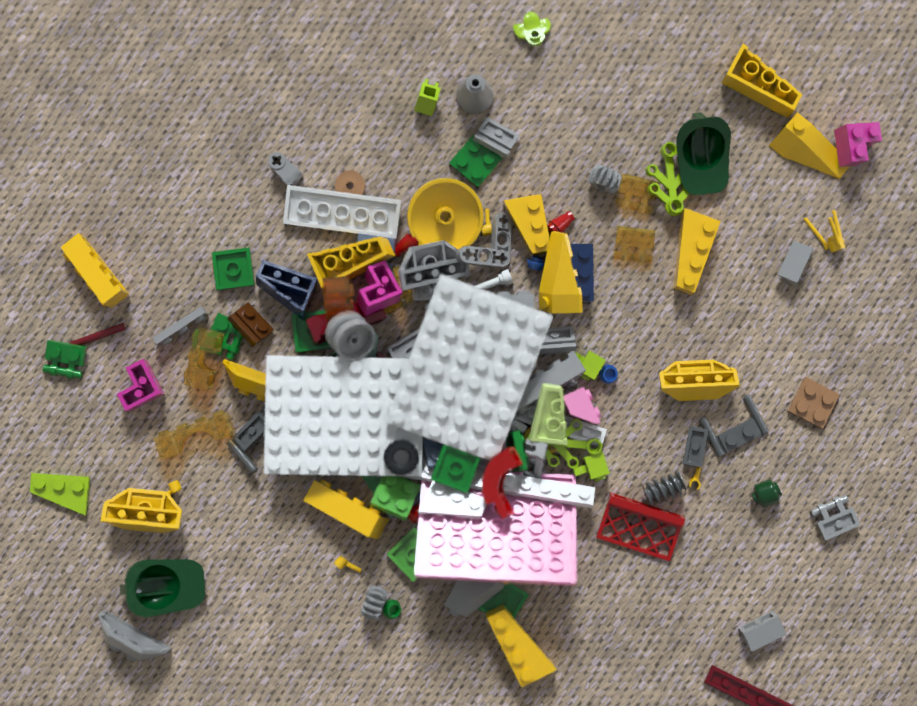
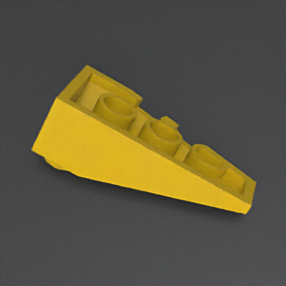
M798 112L769 145L783 158L798 162L801 165L811 167L838 179L849 168L839 167L837 149Z
M551 232L539 288L540 311L552 314L583 312L581 287H577L575 276L578 275L576 269L573 270L571 259L573 254L568 234Z

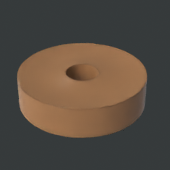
M345 171L337 177L335 190L337 192L363 195L365 192V181L358 172ZM353 183L354 187L352 189H348L347 184Z

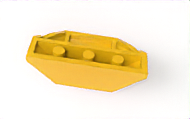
M224 359L223 365L233 386L239 389L238 393L247 396L253 393L257 395L256 399L265 402L266 373Z
M716 360L675 361L659 373L661 391L678 401L719 399L737 389L740 385L737 369L730 368Z
M128 488L104 502L100 521L124 530L166 533L179 530L182 509L168 492Z

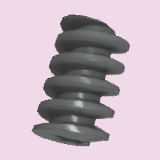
M678 471L675 472L674 477L668 474L667 480L661 477L660 483L656 479L653 480V486L647 482L646 489L642 486L645 497L651 507L654 506V500L661 504L662 497L667 502L669 494L674 499L675 492L682 496V489L686 490L684 481Z

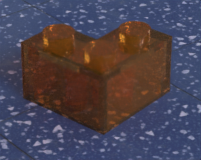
M348 276L322 278V294L326 320L332 319L340 312L353 310V298H350V296H354L353 284H349Z

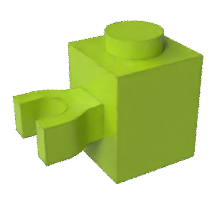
M425 79L422 82L414 111L432 116L441 88L438 87L439 83L435 82L433 86L428 84V79Z
M590 350L585 357L575 352L586 370L580 378L587 382L589 380L594 381L606 360Z
M603 451L598 454L584 456L585 465L573 468L575 476L588 472L589 479H595V482L606 479L605 475L610 474Z

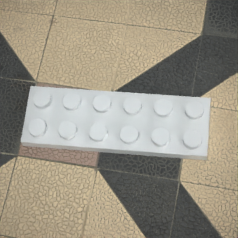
M287 185L283 224L396 239L401 200Z

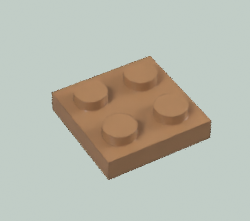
M804 377L787 411L823 429L840 394Z

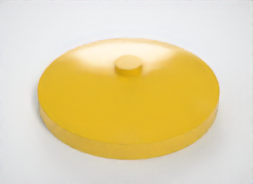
M438 178L422 185L409 202L407 223L413 238L415 237L418 240L419 245L445 240L456 249L470 246L479 236L483 226L484 212L479 197L467 184L456 179Z

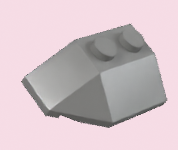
M445 240L409 247L398 270L401 290L437 283L440 274L453 279L470 275L469 265L462 264L457 260L456 252L458 249Z
M106 610L100 611L98 616L105 642L110 644L109 647L112 650L126 653L128 659L135 662L137 660L142 661L166 654L171 650V647L110 612Z

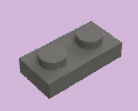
M689 426L682 464L703 468L709 429Z

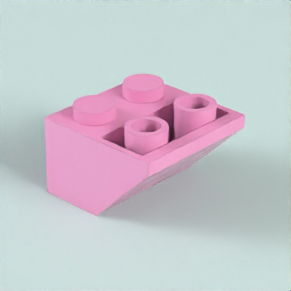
M582 387L563 396L564 408L568 416L578 418L592 425L600 423L599 418H601V414L598 408H594L591 403L593 397L589 389L585 390Z

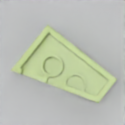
M542 384L529 436L531 441L568 445L565 431L566 422L564 420L563 388L561 386Z

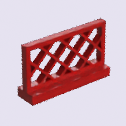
M610 492L596 538L670 561L685 518L683 515L655 506L651 507L649 504ZM610 507L619 509L621 516L611 520L608 514ZM632 513L636 514L640 521L630 526L626 516ZM623 518L628 527L617 532L613 523ZM649 520H655L658 527L648 532L644 523ZM611 524L615 534L609 537L601 535L603 528ZM642 524L646 533L636 538L632 528ZM669 525L676 527L674 535L666 537L662 530ZM630 530L634 539L628 543L623 542L619 535ZM661 530L665 539L654 544L650 535ZM648 536L652 545L646 549L640 547L638 541ZM667 542L669 546L667 556L660 554L656 547Z

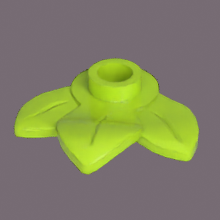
M533 12L525 14L522 24L513 25L516 36L520 39H525L531 46L541 45L545 39V34L551 28L548 18L540 20L538 15Z

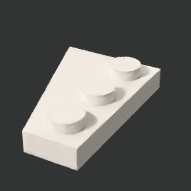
M433 481L419 508L418 514L425 515L430 513L436 514V516L455 515L458 518L481 519L487 505L483 497Z

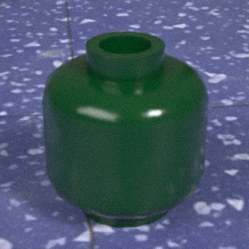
M770 479L755 484L754 492L751 493L755 504L760 503L763 508L778 503L780 496H782L777 482H773Z

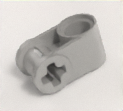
M274 152L269 156L268 163L286 185L293 186L303 176L300 170L283 154ZM274 159L280 160L281 165L275 164Z

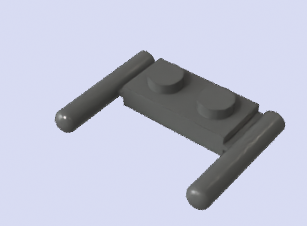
M745 395L743 399L753 417L715 436L706 417L700 418L699 422L702 428L710 430L708 439L718 457L769 431L750 395Z
M265 405L232 437L233 439L227 442V445L251 473H256L258 468L245 452H248L265 434Z

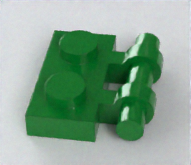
M218 313L203 348L222 355L224 349L229 350L226 358L233 360L235 354H238L240 350L238 347L244 337L236 328H233L234 326L227 320V316ZM233 333L235 337L232 344L229 345L227 341L230 334Z
M47 340L45 359L51 360L52 365H44L43 372L49 373L52 376H66L68 379H81L83 372L77 371L76 367L77 365H85L87 346ZM60 362L69 364L68 369L59 367Z

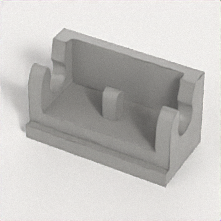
M793 241L777 276L797 286L812 255L813 248Z
M527 439L525 443V454L529 460L527 468H532L533 471L523 470V475L541 479L548 444Z
M773 611L738 628L746 645L749 646L752 652L787 635L779 616Z

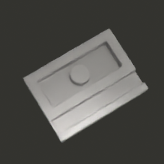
M486 117L475 134L473 141L506 159L518 140L519 134Z
M572 326L548 328L539 354L576 352L575 335Z

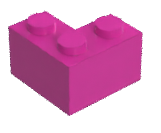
M879 122L845 124L834 130L839 167L857 166L869 161L867 146L882 141Z
M385 260L368 266L365 279L369 286L359 290L356 298L364 316L398 303L403 293Z
M141 359L126 367L134 385L117 393V396L124 410L132 412L165 393L148 360Z

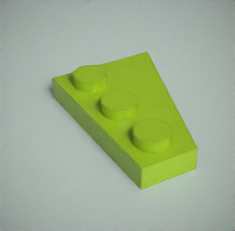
M31 473L30 493L85 516L87 515L90 477Z

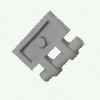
M846 495L834 497L832 501L816 505L817 508L810 510L813 517L818 515L822 517V520L816 522L825 541L861 525L853 507L844 508L843 504L849 502ZM836 508L838 513L829 516L827 511Z

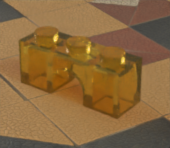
M204 327L195 329L191 338L193 342L192 348L188 353V367L184 372V385L203 391L213 389L217 370L209 368L205 364L204 358L207 352L212 354L221 352L224 333Z

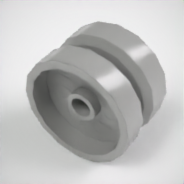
M355 311L340 312L330 320L325 330V338L328 344L345 361L353 362L362 359L373 349L376 341V334L373 328Z

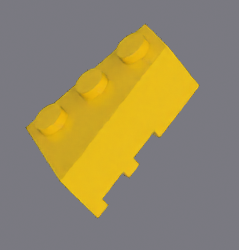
M537 194L504 200L503 205L511 216L512 222L530 255L547 254L550 239L542 195Z

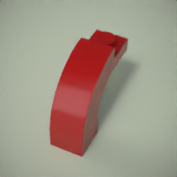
M515 447L507 448L498 453L487 465L482 479V492L486 505L494 502V509L502 519L515 514L504 493L503 487L507 474L523 464Z

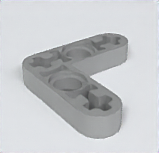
M501 212L493 217L491 248L461 247L456 252L457 260L467 265L495 268L507 266L510 262L511 216L506 212ZM499 219L505 220V224L499 222ZM499 235L504 236V245L498 243L497 238ZM463 252L474 254V256L466 258L463 256ZM481 252L486 253V262L480 260L479 255ZM500 256L501 258H504V261L501 262L497 259L493 260V257Z

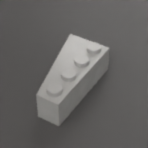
M574 351L570 352L564 361L561 362L558 359L547 368V371L541 369L530 377L531 380L527 382L515 415L519 414L521 416L529 411V407L533 405L537 407L542 384L558 385L563 389L567 387L568 390L578 384V379L586 370Z

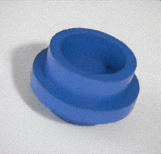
M532 255V258H527V267L541 271L544 267L545 262L542 257Z
M604 365L599 372L600 380L607 384L613 383L618 377V371L613 365Z

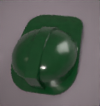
M702 112L692 113V119L685 122L678 131L676 145L680 179L684 189L690 194L718 193L724 190L728 183L731 130L727 122L720 117H706Z
M190 559L141 560L128 569L125 576V584H120V594L126 595V603L129 610L140 617H152L192 609L200 605L205 598L204 570L198 562Z

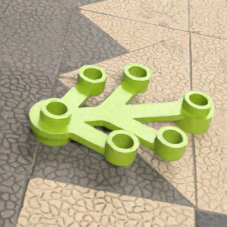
M667 142L660 149L661 155L665 158L666 177L658 170L655 164L647 166L645 173L649 177L654 176L668 190V195L660 189L658 183L650 184L647 187V192L650 195H656L665 204V210L670 216H678L683 211V201L690 193L682 185V192L677 196L676 189L681 184L680 173L675 177L673 156L677 154V146L672 142ZM652 186L655 187L656 192L652 190Z
M574 418L571 421V425L565 429L566 438L582 428V421L580 419ZM576 421L580 423V426L577 428L573 426V423ZM590 438L588 441L567 439L568 445L547 443V446H554L572 469L578 467L579 460L576 456H572L565 447L587 449L591 454H598L602 450V443L598 438ZM592 442L598 444L596 448L590 446ZM547 448L546 459L551 467L558 466L560 463L559 457L556 454H552ZM556 458L557 462L553 464L550 462V459ZM574 459L577 462L575 465H571L569 463L570 460Z

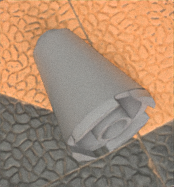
M473 74L464 79L456 91V99L460 107L466 112L474 114L484 112L489 108L494 97L490 83L478 74Z

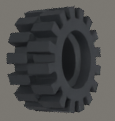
M400 439L387 446L383 459L386 468L391 473L405 476L417 468L419 453L410 441ZM398 450H405L409 454V460L404 465L396 464L393 459L395 452Z

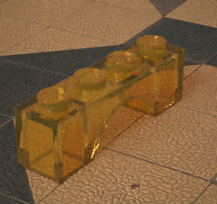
M224 410L213 413L211 418L206 419L204 416L195 419V423L189 426L187 423L176 426L177 430L170 432L168 429L159 432L158 437L153 439L160 459L166 460L183 454L185 441L196 432H206L218 441L235 435L236 430L230 412L224 413Z

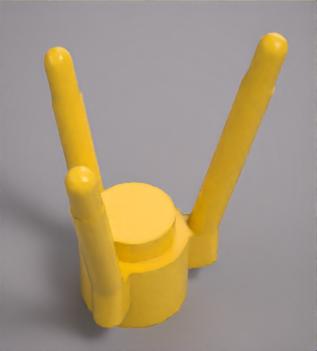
M835 210L832 211L833 219L831 217L828 218L833 236L827 238L828 242L824 240L812 223L805 217L804 221L821 241L825 250L830 249L831 253L845 248Z

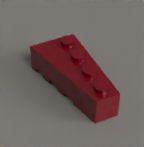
M351 302L343 308H335L327 311L325 314L315 315L306 319V326L313 345L316 346L327 342L325 338L326 327L330 320L340 312L355 311L371 326L386 320L387 316L384 308L364 316L359 304Z

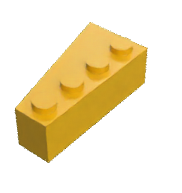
M744 43L721 82L786 118H789L803 95L784 78L781 79L773 68L767 67L758 55L752 54Z
M686 208L683 209L673 289L689 295L695 293L721 221Z
M78 233L61 246V249L64 251L62 253L63 257L69 263L72 262L75 266V272L80 277H83L86 281V286L95 293L98 301L104 307L113 308L129 295L128 291L83 235Z
M379 236L349 245L325 249L320 252L308 253L307 256L321 288L332 290L366 272L368 266L384 260L387 261L395 257L389 240Z
M323 479L321 482L313 481L303 501L363 535L379 539L389 521L388 518L380 514L381 511L372 506L370 508L364 506L365 502L354 497V499L347 497L348 493L339 488L337 491L332 489V484Z
M503 604L485 613L521 687L557 670L553 662Z

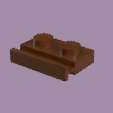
M249 302L227 318L253 347L274 331Z

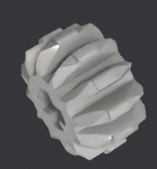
M595 165L590 172L588 182L597 190L610 194L615 193L619 188L622 177L617 171L607 166Z
M378 586L369 587L362 606L361 615L371 620H378L387 597V590Z

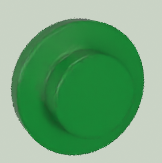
M394 599L386 601L382 609L383 615L388 619L397 618L401 613L399 602Z

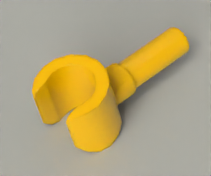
M485 209L486 225H483L481 229L483 236L492 234L490 209Z
M700 467L696 468L693 478H691L688 482V485L691 488L692 482L697 481L698 485L696 487V490L700 489L701 483L699 481V475L701 471Z
M178 480L168 484L170 490L167 492L169 495L181 490Z
M339 556L334 562L341 570L345 565L359 573L362 568L351 564L343 556Z

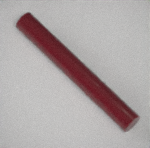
M120 323L69 343L85 345L124 331L126 328L124 323Z

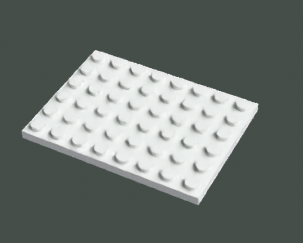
M440 274L385 422L491 461L501 452L553 316Z
M266 356L264 474L398 476L386 468L383 455L390 443L395 440L404 439L414 444L419 453L417 468L405 476H422V436L385 422L409 359L362 358L352 362L345 361L341 357ZM398 450L395 452L393 459L396 464L404 465L409 460V454L405 450Z

